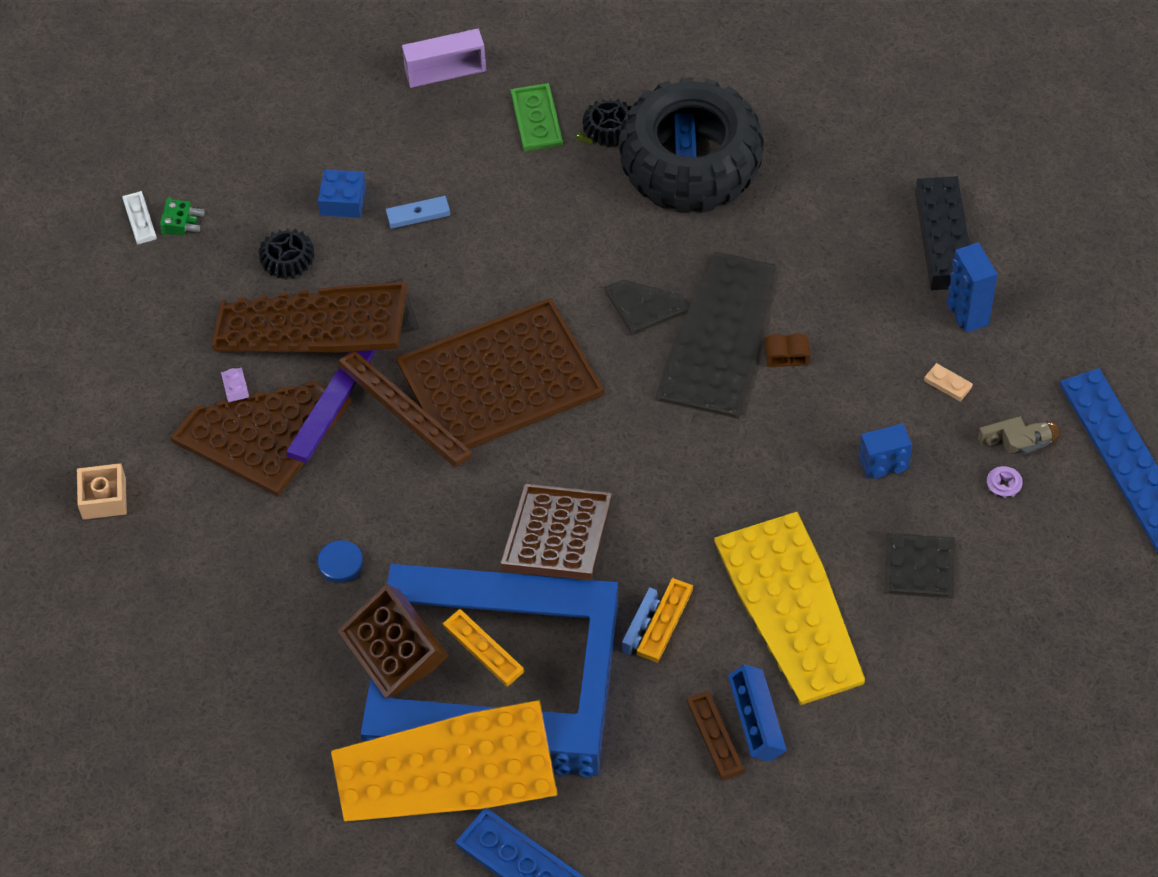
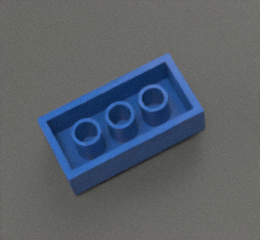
M978 242L955 250L954 259L952 260L953 269L952 273H950L951 282L948 287L949 296L946 300L948 309L950 311L953 310L956 315L955 318L958 326H962L965 332L989 325L998 275Z

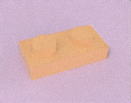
M937 363L924 377L925 382L960 402L973 385L971 382Z

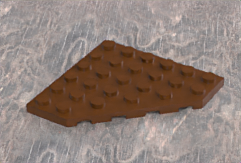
M317 381L307 382V385L294 388V385L279 388L277 392L267 394L264 392L249 395L248 398L231 402L223 400L217 402V405L208 407L204 405L196 406L170 437L171 442L278 497L304 464V462L287 457V450L327 386ZM347 397L322 440L351 404L350 397Z

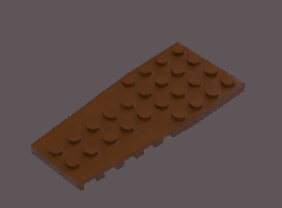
M407 283L344 285L319 288V293L309 294L308 290L299 291V295L288 296L287 292L279 293V297L268 299L266 295H259L258 300L247 301L246 297L238 298V301L234 303H226V300H222L212 340L213 350L328 353L398 349L408 290Z

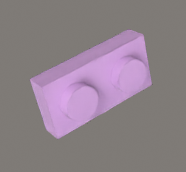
M242 367L221 372L228 402L249 397Z

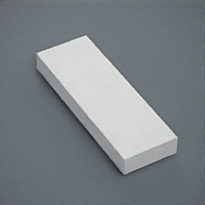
M142 191L122 196L136 243L141 244L157 239Z

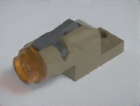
M1021 416L981 427L978 434V441L981 446L986 444L995 445L1002 440L1008 454L1019 451L1028 454L1049 445L1059 438V430L1055 422L1045 421L1025 426Z

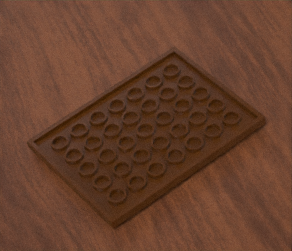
M551 297L396 357V362L419 406L468 449L605 395L601 383Z

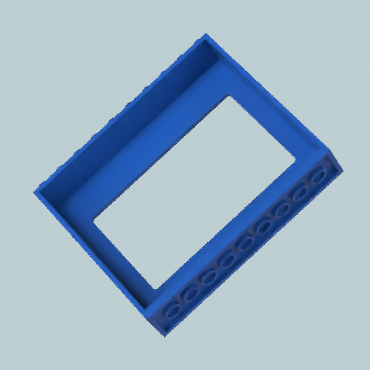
M391 564L387 584L400 589L410 604L590 619L578 713L567 714L542 711L553 772L558 775L574 773L582 777L598 776L618 613V582ZM370 678L361 739L362 742L459 715L496 707L393 699L392 697L386 699Z

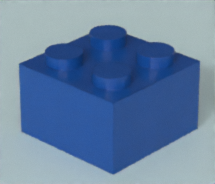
M324 170L318 197L320 215L361 218L366 191L364 172Z
M904 424L861 434L859 460L867 479L872 477L881 478L885 474L892 472L901 473L909 468L912 443Z

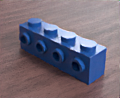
M744 664L728 675L751 757L772 761L786 752L787 749L763 670Z

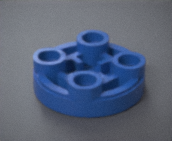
M339 540L331 542L320 551L318 556L319 570L327 581L346 582L354 580L358 577L363 566V557L360 549L349 541Z

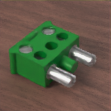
M168 197L160 222L161 234L185 236L186 231L200 232V225H193L196 224L197 217L190 215L203 217L205 211L192 208L189 201L174 200Z

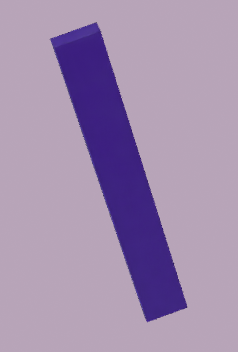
M376 350L356 352L367 362H370ZM340 367L288 448L287 457L304 463L309 461L357 383Z

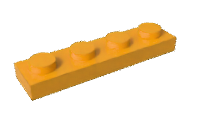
M674 578L671 579L637 649V656L656 663L659 662L690 598L693 585Z
M461 609L443 623V628L506 687L524 673V668Z

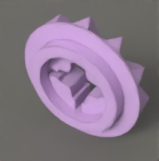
M1001 466L990 471L986 483L988 484L989 491L994 492L995 496L1000 495L1005 499L1007 496L1014 497L1016 493L1020 492L1023 481L1021 475L1015 469ZM1001 479L1005 482L1009 481L1008 487L1004 484L1000 485Z

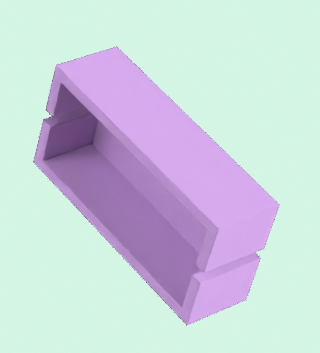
M479 28L402 45L405 73L410 88L486 71L485 49Z

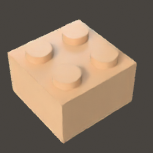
M121 464L77 469L78 508L83 520L127 514L126 477Z

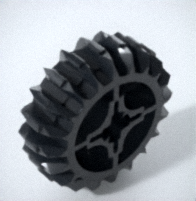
M602 98L601 102L595 101L594 105H589L582 118L583 130L587 138H591L593 143L598 141L600 146L603 142L606 143L607 147L610 143L616 146L621 133L622 122H620V119L624 120L631 106H627L626 102L620 103L619 99L613 101L611 98L609 101H605Z
M288 227L286 231L279 229L278 233L271 232V237L265 236L258 251L259 261L263 269L268 271L270 276L275 274L277 279L283 275L285 280L288 275L294 278L295 273L302 275L303 270L308 271L309 265H312L315 256L314 245L309 236H305L303 231L298 233L296 228L290 231Z

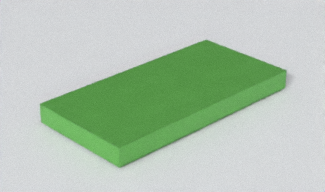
M549 83L510 89L523 151L563 146Z

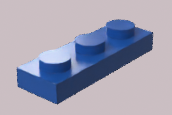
M674 113L676 155L690 158L697 157L694 113Z

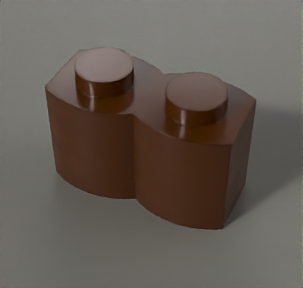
M800 333L788 336L772 334L765 337L764 347L767 367L809 365L810 349L808 335Z

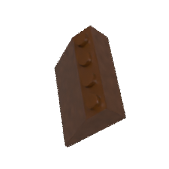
M387 583L337 630L386 699L430 674L449 657L401 590Z

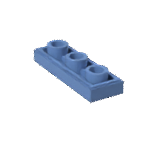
M446 196L387 208L386 214L392 229L450 216V209Z
M649 587L622 641V653L631 655L634 649H638L642 641L641 634L643 630L647 631L651 623L650 616L652 612H656L660 604V600L657 599V590Z

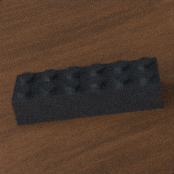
M958 176L918 178L915 196L930 289L948 290L951 282L950 273H952L953 269L952 260L954 259L955 250L970 245Z

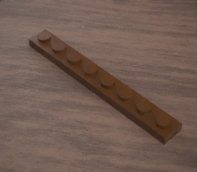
M356 351L339 360L338 366L453 467L456 468L471 458L472 451Z

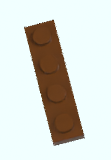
M709 691L687 698V705L721 781L743 774L744 768Z

